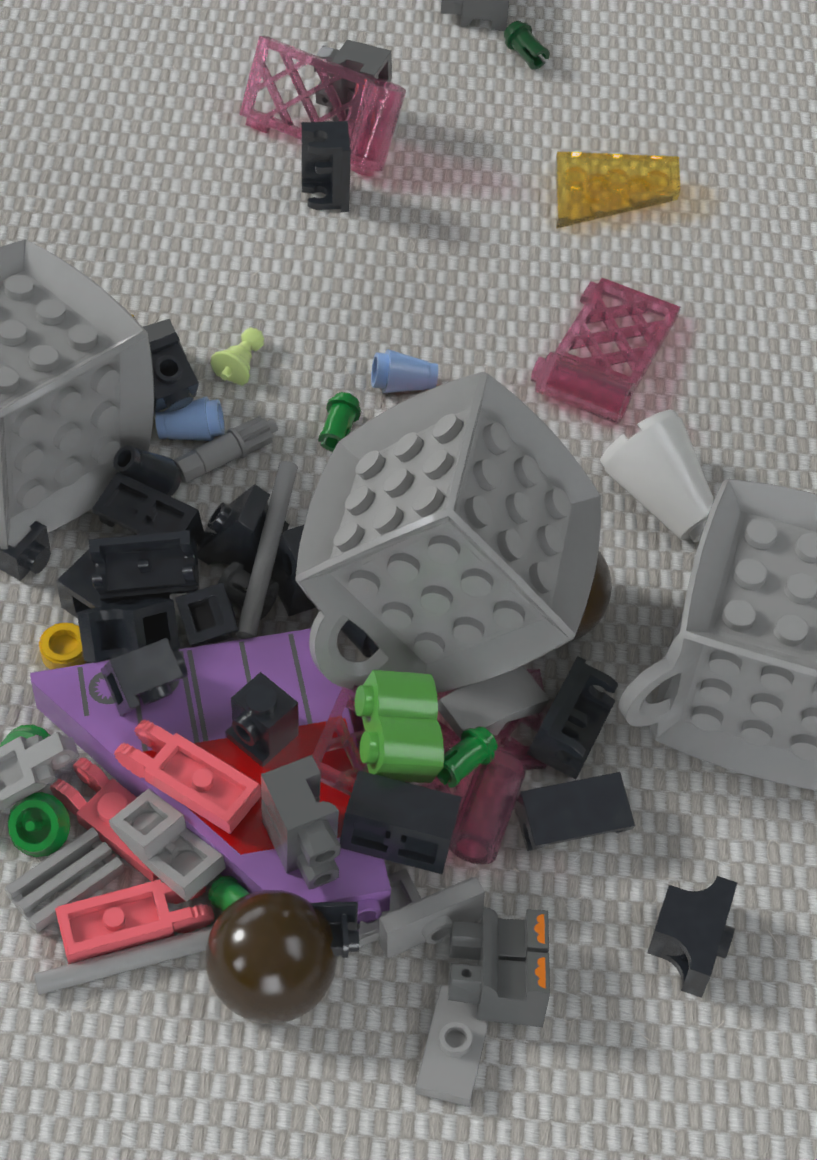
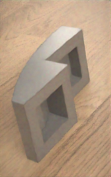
M521 666L500 676L458 688L438 701V711L461 740V734L465 729H475L478 726L486 728L493 736L498 735L508 721L541 713L550 699L526 668Z
M150 789L143 792L109 820L110 827L127 847L160 880L185 901L190 900L226 869L223 855L187 829L184 815Z

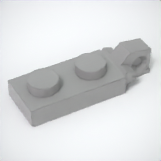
M56 732L45 739L39 735L28 739L19 736L0 747V811L46 787L47 783L56 779L54 770L61 769L78 758L79 753L74 739Z

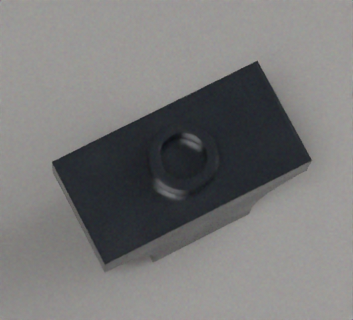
M254 484L229 505L221 503L210 517L197 546L198 559L207 565L212 563L230 565L233 561H239L245 565L246 571L252 573L268 510L267 501L270 494ZM286 521L284 522L282 534L288 530L290 525Z
M170 595L128 598L77 612L84 661L96 663L111 660L167 638L171 649L180 648L174 601L170 599Z
M717 876L711 886L701 891H687L672 885L668 886L647 953L665 959L676 967L682 980L681 991L702 998L711 977L716 956L726 959L735 928L727 926L726 922L738 882Z

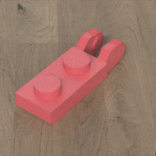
M142 720L135 727L134 732H136L135 735L138 736L142 743L158 753L154 758L128 743H121L114 751L115 758L127 770H130L139 778H145L146 782L229 834L232 833L261 797V786L259 783L178 733L172 735L149 720Z
M80 758L73 764L74 771L79 779L88 784L96 794L86 802L78 790L61 779H57L50 786L51 793L70 812L77 816L80 825L87 830L93 827L99 834L100 840L103 843L106 842L111 850L147 879L155 881L158 877L127 847L113 831L109 823L111 818L137 797L115 779L109 780L105 773L98 766L87 760V758Z
M160 879L55 908L68 964L174 936V932L185 934L201 929L214 922L213 910L211 905L201 904L169 912L167 903L179 904L186 901L164 882L161 883ZM206 886L203 887L190 900L198 898L199 896L203 895V893L206 892Z

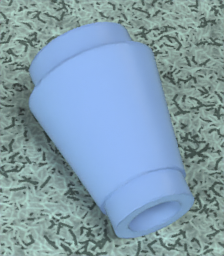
M387 349L385 353L376 352L374 355L371 385L372 388L381 389L382 393L426 390L435 388L437 385V363H429V361Z
M206 396L192 401L182 409L176 411L166 409L155 414L159 439L211 441L215 436H222L225 433L224 416L219 399L209 400Z

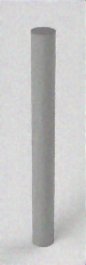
M281 461L277 470L238 624V631L236 632V636L241 639L254 638L257 634L298 466L290 461Z
M212 927L34 973L38 994L49 993L206 951L207 940Z

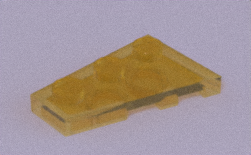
M557 151L555 160L556 229L678 200L680 194L679 157Z

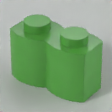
M372 670L365 683L357 688L355 695V712L357 716L362 717L365 728L360 741V758L362 763H367L368 771L372 774L403 782L432 783L444 767L443 736L437 720L438 699L432 674Z

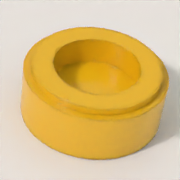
M58 623L46 629L39 640L41 659L50 670L82 665L87 662L84 661L78 625Z

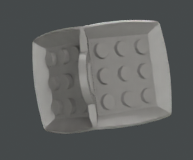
M21 240L0 247L1 549H8V545L15 548L32 530L29 526L35 521L47 526V532L49 533L92 509L115 474L119 472L113 465L117 451L125 445L149 451L154 414L153 365L147 331L122 305L92 279L61 258L27 240Z
M479 372L447 382L413 396L379 414L337 443L322 472L310 502L302 532L297 560L296 582L319 610L313 622L309 638L312 660L317 669L337 686L357 690L360 685L365 683L372 670L432 674L437 693L482 682L517 669L574 639L586 608L597 565L601 530V495L583 468L553 431L516 395L488 373ZM348 620L364 630L379 647L378 651L369 659L353 662L345 659L339 652L337 646L338 634Z
M727 479L722 482L711 506L697 548L684 610L665 658L657 661L639 674L627 686L620 697L619 710L630 725L635 727L650 725V732L654 740L714 765L772 782L817 790V494L746 480ZM660 684L656 702L652 704L647 703L646 696Z

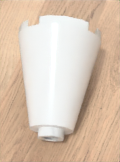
M672 409L662 411L638 423L637 425L641 431L630 439L625 434L617 438L605 450L600 462L605 471L680 540L691 538L693 542H698L701 539L714 498L682 418Z

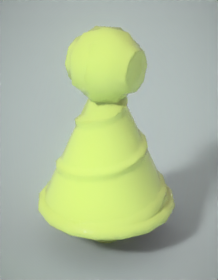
M252 327L247 328L241 334L242 342L240 344L215 352L211 356L212 370L222 380H228L244 386L249 381L251 351H257L264 345L262 331Z

